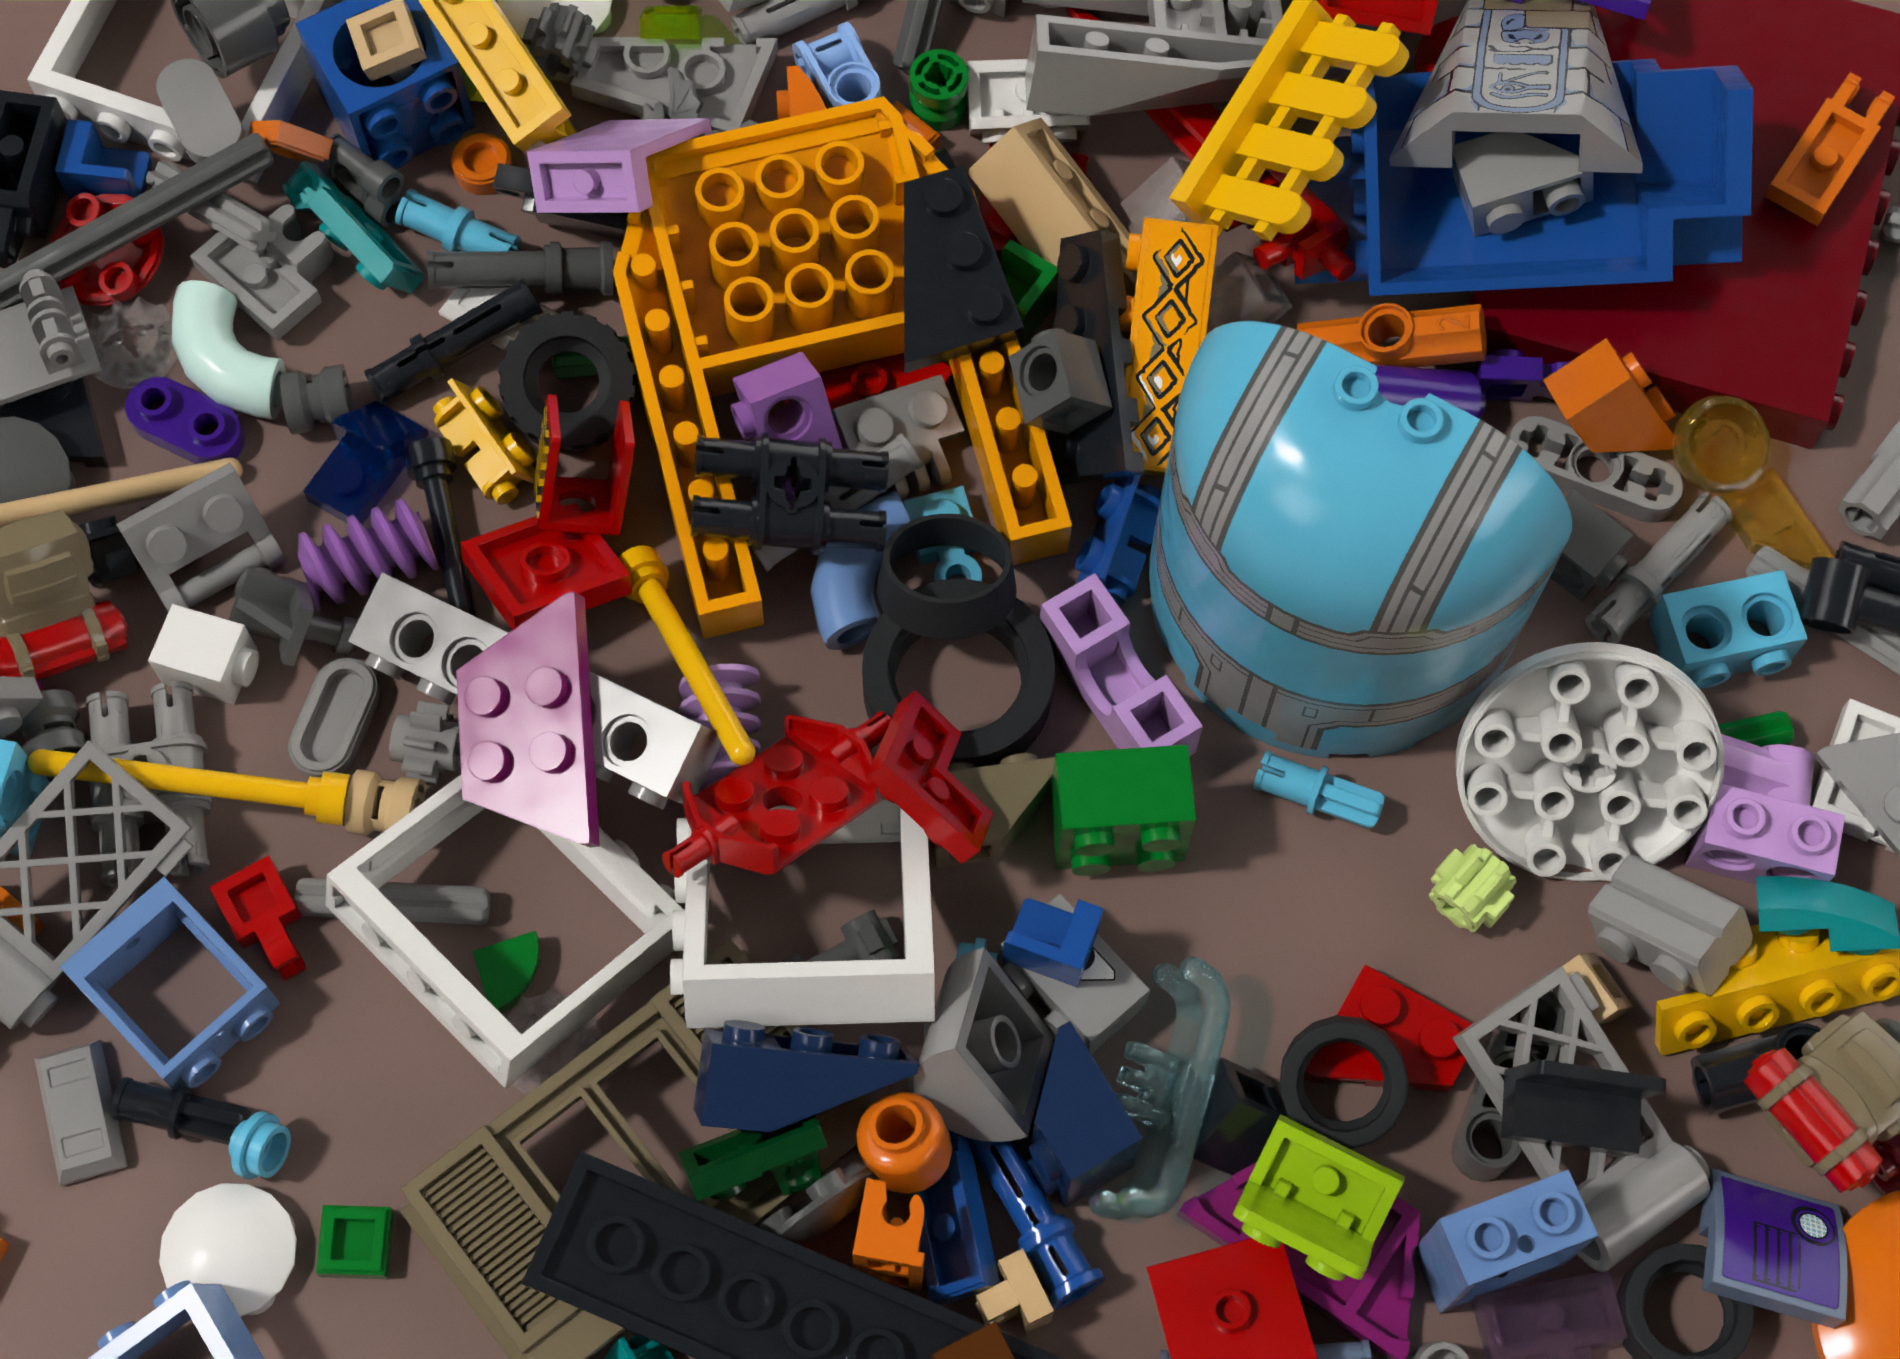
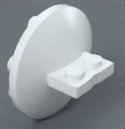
M1585 642L1559 646L1534 654L1518 662L1497 677L1480 694L1464 720L1456 748L1455 769L1458 792L1467 818L1479 836L1497 854L1510 863L1538 876L1579 882L1611 881L1612 875L1628 855H1635L1656 865L1685 845L1706 821L1711 806L1715 805L1723 780L1725 761L1722 737L1713 710L1701 690L1684 672L1659 656L1639 648L1606 642ZM1565 864H1572L1593 871L1570 873L1562 872L1561 870Z

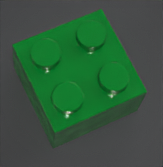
M1188 745L1055 753L1050 790V806L1056 870L1072 869V873L1078 876H1096L1109 872L1111 866L1137 864V869L1140 871L1157 872L1173 868L1176 862L1185 861L1196 823Z

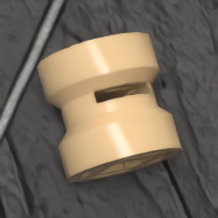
M357 769L351 778L344 808L346 832L367 836L374 831H386L425 801L426 788L424 780L402 776L396 781L383 779L379 772Z

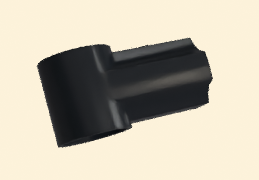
M1808 1023L1794 1024L1783 1030L1780 1034L1693 1057L1690 1061L1693 1076L1692 1083L1699 1103L1704 1105L1709 1115L1757 1103L1759 1100L1743 1083L1747 1077L1748 1070L1752 1066V1062L1761 1054L1773 1049L1778 1050L1785 1047L1801 1052L1802 1047L1816 1032H1819L1821 1028Z

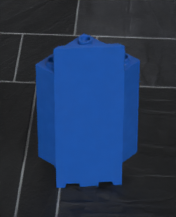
M1655 58L1611 61L1642 159V173L1593 172V201L1584 203L1574 212L1560 216L1548 214L1523 222L1521 226L1507 233L1494 234L1490 232L1474 237L1453 178L1452 168L1390 166L1389 157L1432 72L1401 73L1390 77L1375 75L1366 89L1377 104L1375 115L1363 127L1351 129V136L1336 137L1333 143L1344 155V163L1340 171L1327 181L1309 180L1306 186L1349 227L1350 240L1345 253L1355 262L1356 270L1349 279L1343 282L1368 281L1369 296L1673 281V265L1742 262L1743 216L1751 215L1753 87L1737 65L1661 70ZM1456 131L1455 144L1493 132ZM1526 133L1579 155L1580 134ZM1328 270L1325 272L1321 271L1303 280L1294 273L1295 284L1339 282Z

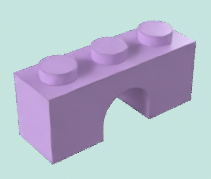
M1096 573L1041 604L1040 622L1050 639L1054 657L1118 749L1188 745L1189 757L1196 753L1203 725L1167 674L1155 680L1145 669L1130 640L1129 629L1131 623Z

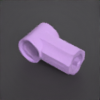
M1721 734L1725 761L1722 784L1810 806L1815 757L1810 751L1801 747L1782 744L1760 747Z

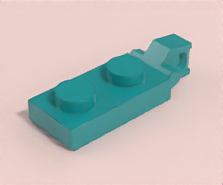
M303 160L300 163V167L289 178L287 183L283 184L282 189L295 208L309 214L315 213L323 221L319 226V230L326 235L328 240L345 251L349 249L360 261L356 265V269L370 284L380 290H385L389 286L412 294L425 279V273L381 226L365 213L364 208L353 197L343 194L317 165Z

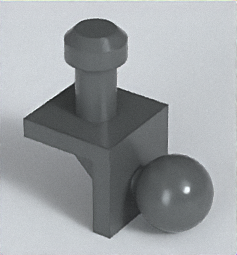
M262 567L246 568L245 572L239 577L235 587L236 598L228 620L244 624L251 635L278 641L282 664L295 666L304 639L332 645V651L342 655H348L356 649L357 646L348 642L357 624V620L341 616L337 621L313 615L314 608L308 583L278 576L273 571Z

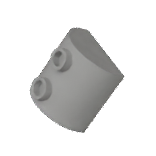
M985 947L958 957L946 970L935 1005V1021L925 1022L924 1025L925 1041L918 1061V1073L909 1077L910 1093H917L935 1105L942 1115L948 1130L976 1140L1004 1142L1028 1137L1054 1035Z

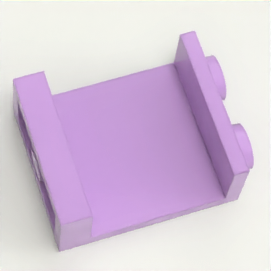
M710 118L609 120L528 151L527 155L537 213L642 212L653 207L646 157L688 139L711 135Z

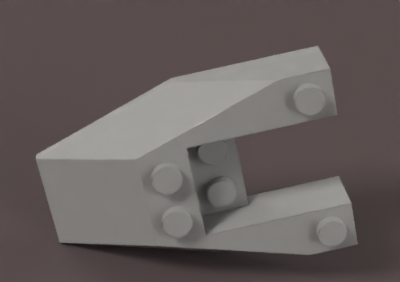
M1022 0L1024 3H1033L1045 8L1061 6L1149 16V26L1036 14L1025 70L1026 110L1040 111L1055 116L1064 114L1095 116L1230 101L1293 0ZM1355 23L1356 28L1377 31L1379 28ZM1330 66L1322 79L1327 80L1351 73L1352 70Z

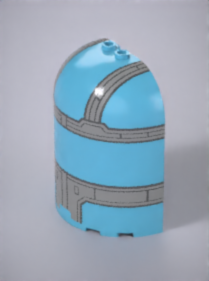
M1258 321L1231 322L1214 328L1205 336L1190 364L1180 393L1149 558L1151 610L1162 645L1168 648L1176 665L1185 675L1184 681L1187 686L1208 708L1243 733L1268 745L1318 758H1328L1329 754H1367L1370 758L1414 747L1416 742L1439 732L1447 726L1450 728L1469 713L1480 694L1501 674L1570 538L1572 517L1568 503L1552 477L1529 453L1502 432L1470 413L1430 393L1425 398L1410 400L1402 406L1391 403L1378 391L1379 384L1375 376L1376 365L1328 341L1290 327Z

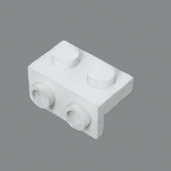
M1028 59L967 61L969 135H982L984 145L995 144L1013 126L1038 118L1044 120L1060 143L1077 141V131H1087L1089 128L1090 116L1068 114L1055 116L1040 111L1026 110L1025 70Z

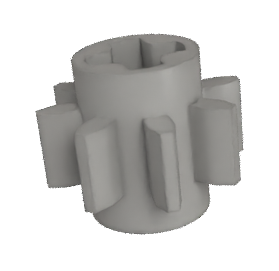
M419 700L416 712L411 711L410 715L402 713L397 715L390 737L389 756L391 761L402 763L401 770L406 771L407 777L420 778L425 783L437 785L439 772L444 773L445 770L456 772L461 763L459 723L453 722L454 716L449 714L450 705Z

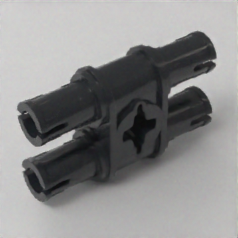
M763 432L761 436L755 435L754 441L704 437V435H697L694 477L713 476L751 480V486L756 487V495L751 496V501L693 495L690 537L710 536L746 539L748 546H753L754 550H761L762 546L809 549L812 555L825 552L827 546L883 552L886 539V528L883 527V524L887 522L886 511L879 510L874 512L830 508L829 501H824L825 492L829 491V486L877 490L878 492L885 493L889 468H886V465L889 463L888 451L870 452L836 449L832 447V442L826 441V438L819 437L818 442L769 438V433ZM787 477L791 478V487L794 488L795 497L798 498L792 511L789 510V501L786 500L785 490L782 489L785 486Z

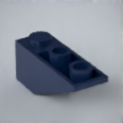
M728 1020L724 1022L723 1029L704 1028L693 1109L701 1126L772 1132L918 1073L919 1063L906 1047H901V1040L892 1036L862 1034L860 1035V1042L855 1043L833 1040L834 1034L832 1032L818 1028L795 1027L792 1029V1036L765 1034V1026L758 1023Z

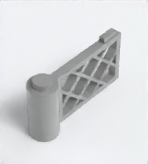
M92 741L86 742L0 838V869L20 867L22 907L0 909V1021L11 1030L21 1022L30 1029L33 1028L58 1000V997L50 990L64 973L60 966L109 923L156 869L164 876H168L194 847L184 838L193 827ZM92 761L111 777L113 806L76 809L74 780ZM122 788L141 804L123 805ZM64 792L65 810L47 811ZM151 811L171 828L153 850L126 851L124 812ZM113 813L116 853L79 856L76 816ZM65 817L68 857L30 859L29 830L39 819ZM18 844L19 860L2 861ZM145 858L128 877L127 859ZM117 860L118 889L108 901L82 902L79 863ZM68 864L71 903L33 906L31 867ZM100 909L83 928L82 910ZM71 911L73 940L55 958L36 942L34 914ZM23 915L24 931L6 916Z
M1562 966L1552 969L1453 1037L1454 1042L1501 1116L1503 1111L1504 1072L1508 1068L1494 1065L1479 1041L1480 1038L1494 1029L1517 1035L1513 1067L1529 1063L1532 1039L1561 1046L1558 1062L1574 1064L1575 1052L1580 1051L1593 1055L1601 1069L1629 1073L1591 1011L1599 1006L1578 971L1567 975ZM1550 990L1553 991L1565 1010L1562 1034L1534 1027L1538 999ZM1521 1011L1519 1023L1508 1020ZM1578 1032L1583 1040L1578 1039ZM1646 1098L1641 1099L1640 1131L1645 1138L1640 1141L1639 1154L1622 1156L1591 1151L1587 1180L1577 1186L1599 1235L1577 1255L1596 1271L1606 1272L1709 1196L1710 1185L1708 1179L1710 1171L1707 1163L1692 1147L1687 1145L1681 1146L1672 1141ZM1517 1140L1541 1180L1561 1172L1559 1164L1562 1147L1546 1145L1545 1147L1544 1144ZM1606 1155L1616 1158L1605 1166Z

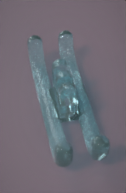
M1187 957L1182 961L1180 969L1171 963L1162 962L1156 965L1152 971L1154 984L1170 993L1175 1000L1177 1008L1176 1018L1166 1053L1139 1042L1129 1041L1126 1044L1123 1056L1132 1062L1144 1066L1145 1069L1142 1072L1130 1067H1120L1116 1082L1138 1092L1137 1098L1115 1092L1129 1117L1146 1124L1129 1186L1123 1188L1119 1193L1099 1189L1093 1192L1089 1198L1090 1210L1102 1218L1121 1221L1134 1216L1149 1219L1165 1214L1179 1201L1186 1186L1231 1013V998L1225 980L1215 967L1199 957ZM1199 990L1201 991V993H1202V995H1203V997H1204V1001H1205V1009H1204L1203 1018H1202L1203 1006H1202V1002H1201Z

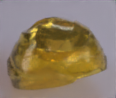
M1724 395L1705 397L1688 407L1676 422L1671 443L1675 465L1685 480L1703 492L1730 494L1746 489L1757 481L1768 464L1770 437L1767 427L1757 410L1741 399Z

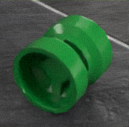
M934 49L920 54L913 61L909 71L910 111L935 131H947L956 127L966 115L968 107V68L961 57L948 50Z

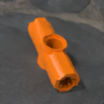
M1383 303L1373 306L1361 317L1297 323L1296 329L1328 341L1376 365L1425 367L1485 361V355L1487 354V336L1481 304L1407 311L1398 304ZM1402 337L1400 341L1392 346H1379L1387 338Z

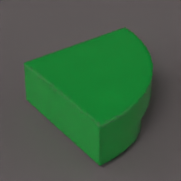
M529 932L472 951L486 999L501 1014L509 1011L522 999V995L531 985L539 968L541 947L537 932Z

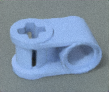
M848 21L837 25L836 33L806 44L803 40L792 44L796 66L798 65L811 80L827 109L855 103L848 101L859 100L858 102L881 97L879 76L867 58L856 31Z

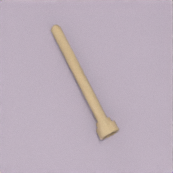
M229 457L1 503L0 527L15 521L58 510L69 516L167 496L229 462L239 477L242 476L243 467L237 459Z

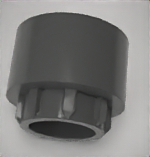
M170 0L176 18L191 46L200 59L213 69L215 75L221 79L277 51L278 37L285 34L286 27L290 24V16L284 0Z

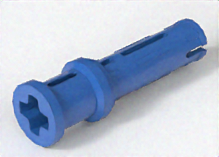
M966 1137L993 1189L998 1194L1021 1234V1237L1018 1239V1250L1024 1249L1028 1259L1032 1260L1051 1293L1048 1300L1053 1310L1073 1304L1099 1287L1105 1281L1104 1274L1100 1268L1092 1269L1072 1235L1076 1227L1071 1218H1066L1064 1214L1057 1215L1014 1141L989 1142ZM998 1152L1023 1193L1022 1198L996 1156ZM1033 1212L1035 1213L1036 1217L1040 1222L1037 1225L1032 1218ZM1056 1253H1058L1068 1270L1067 1276L1055 1257Z

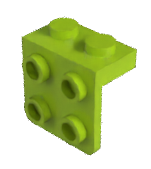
M1280 1114L1238 1200L1233 1216L1243 1222L1242 1231L1252 1239L1272 1248H1279L1281 1243H1284L1308 1255L1305 1262L1312 1269L1328 1278L1343 1281L1347 1275L1353 1279L1362 1280L1369 1264L1373 1243L1404 1183L1405 1176Z

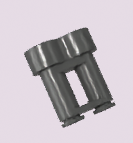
M340 134L330 136L329 138L333 139L329 155L330 167L328 177L365 205V213L385 228L395 226L396 211L403 197L400 195L404 185L403 174L384 160L374 161Z

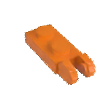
M1851 72L1834 97L1826 99L1764 195L1767 199L1815 226L1819 225L1881 128L1879 123L1895 99V96L1883 90L1881 95L1873 100L1866 112L1867 116L1865 118L1846 108V105L1851 104L1860 89L1859 84L1862 78Z

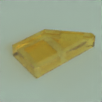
M1773 467L1720 494L1719 497L1726 502L1733 514L1732 520L1729 523L1750 553L1756 554L1763 546H1770L1799 566L1810 569L1812 558L1814 557L1835 558Z

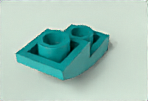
M1756 876L1760 932L1777 931L1785 935H1800L1812 929H1828L1831 952L1848 951L1857 955H1869L1877 953L1882 949H1900V935L1894 903L1872 893L1830 881L1788 876Z

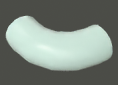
M189 280L179 284L173 301L171 343L185 375L217 404L254 417L276 419L282 405L280 374L286 373L283 359L262 356L246 350L238 343L233 332L237 299L227 289L214 283L199 280Z

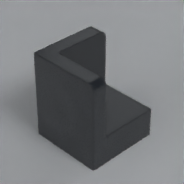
M1222 1057L1174 1111V1118L1189 1157L1229 1175H1234L1258 1161L1280 1114L1285 1117L1287 1115L1271 1079Z

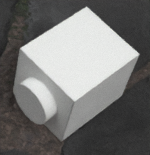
M172 604L148 662L161 682H165L166 685L171 686V681H185L193 685V693L234 705L241 687L249 686L255 677L259 664V652L244 624Z

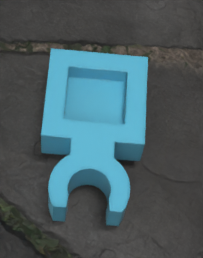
M964 486L903 500L911 521L933 514H960L973 517ZM933 546L916 551L919 565L937 561L934 582L947 580L955 574L964 575L968 580L982 582V572L979 564L974 558L966 555L976 552L975 550L958 546Z

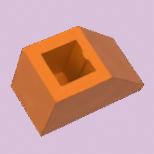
M1607 338L1543 380L1567 422L1592 453L1670 450L1679 444V441L1667 424V421L1674 418L1676 414L1656 385L1645 391L1644 388L1650 385L1652 381L1635 355L1630 352L1621 358Z

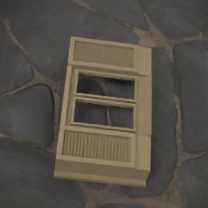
M730 938L707 956L706 964L756 962L745 949L740 951ZM670 984L653 996L650 1002L486 1126L480 1127L400 1188L401 1192L410 1202L400 1210V1213L509 1359H589L626 1330L623 1327L521 1284L560 1197L521 1144L582 1099L643 1178L683 1194L599 1086L651 1045L659 1041L696 1088L704 1028H686L684 995H671ZM807 1025L765 1026V1034L792 1036L793 1028L807 1027ZM864 1096L815 1114L828 1146L818 1150L822 1175L858 1147L856 1133L859 1121L870 1105ZM727 1128L730 1132H732V1131H734V1130H737V1129H729V1128ZM767 1170L762 1172L763 1176L749 1181L748 1186L738 1194L724 1199L711 1198L704 1204L758 1226L802 1190L785 1196L772 1172Z

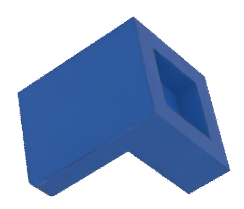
M68 119L55 173L69 200L81 193H90L95 197L101 194H126L135 198L146 191V175L148 171H151L152 160L147 152L104 147L92 122Z
M1031 898L1024 900L1012 931H1008L1005 939L1002 961L1078 988L1100 929L1104 908L1078 899L1072 914Z

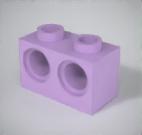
M1721 784L1715 805L1711 806L1706 821L1690 839L1685 866L1756 884V876H1788L1831 881L1836 873L1845 815Z

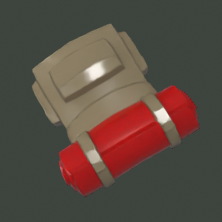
M61 510L15 521L0 527V676L34 677L36 681L91 662L97 663L108 660L111 654L128 648V626L119 608L114 606L109 600L95 603L93 594L90 592L88 577L94 570L87 536L81 527L73 523Z
M1862 1011L1851 1018L1842 1014L1828 1023L1819 1032L1813 1034L1801 1049L1803 1057L1797 1060L1785 1047L1761 1054L1752 1062V1066L1747 1072V1077L1743 1081L1746 1087L1759 1100L1757 1104L1765 1112L1763 1117L1805 1166L1810 1167L1815 1163L1813 1166L1814 1170L1820 1176L1824 1175L1839 1193L1847 1190L1852 1191L1858 1187L1863 1188L1869 1184L1879 1171V1165L1883 1161V1158L1872 1144L1876 1139L1884 1142L1900 1134V1044Z

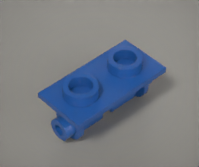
M1141 475L1122 477L1114 483L1109 482L1104 486L1094 506V515L1099 518L1093 535L1083 543L1075 561V569L1080 571L1076 584L1096 573L1117 605L1124 604L1126 597L1134 595L1147 556L1127 546L1128 540L1144 548L1149 546L1157 521L1161 492L1151 485H1138Z

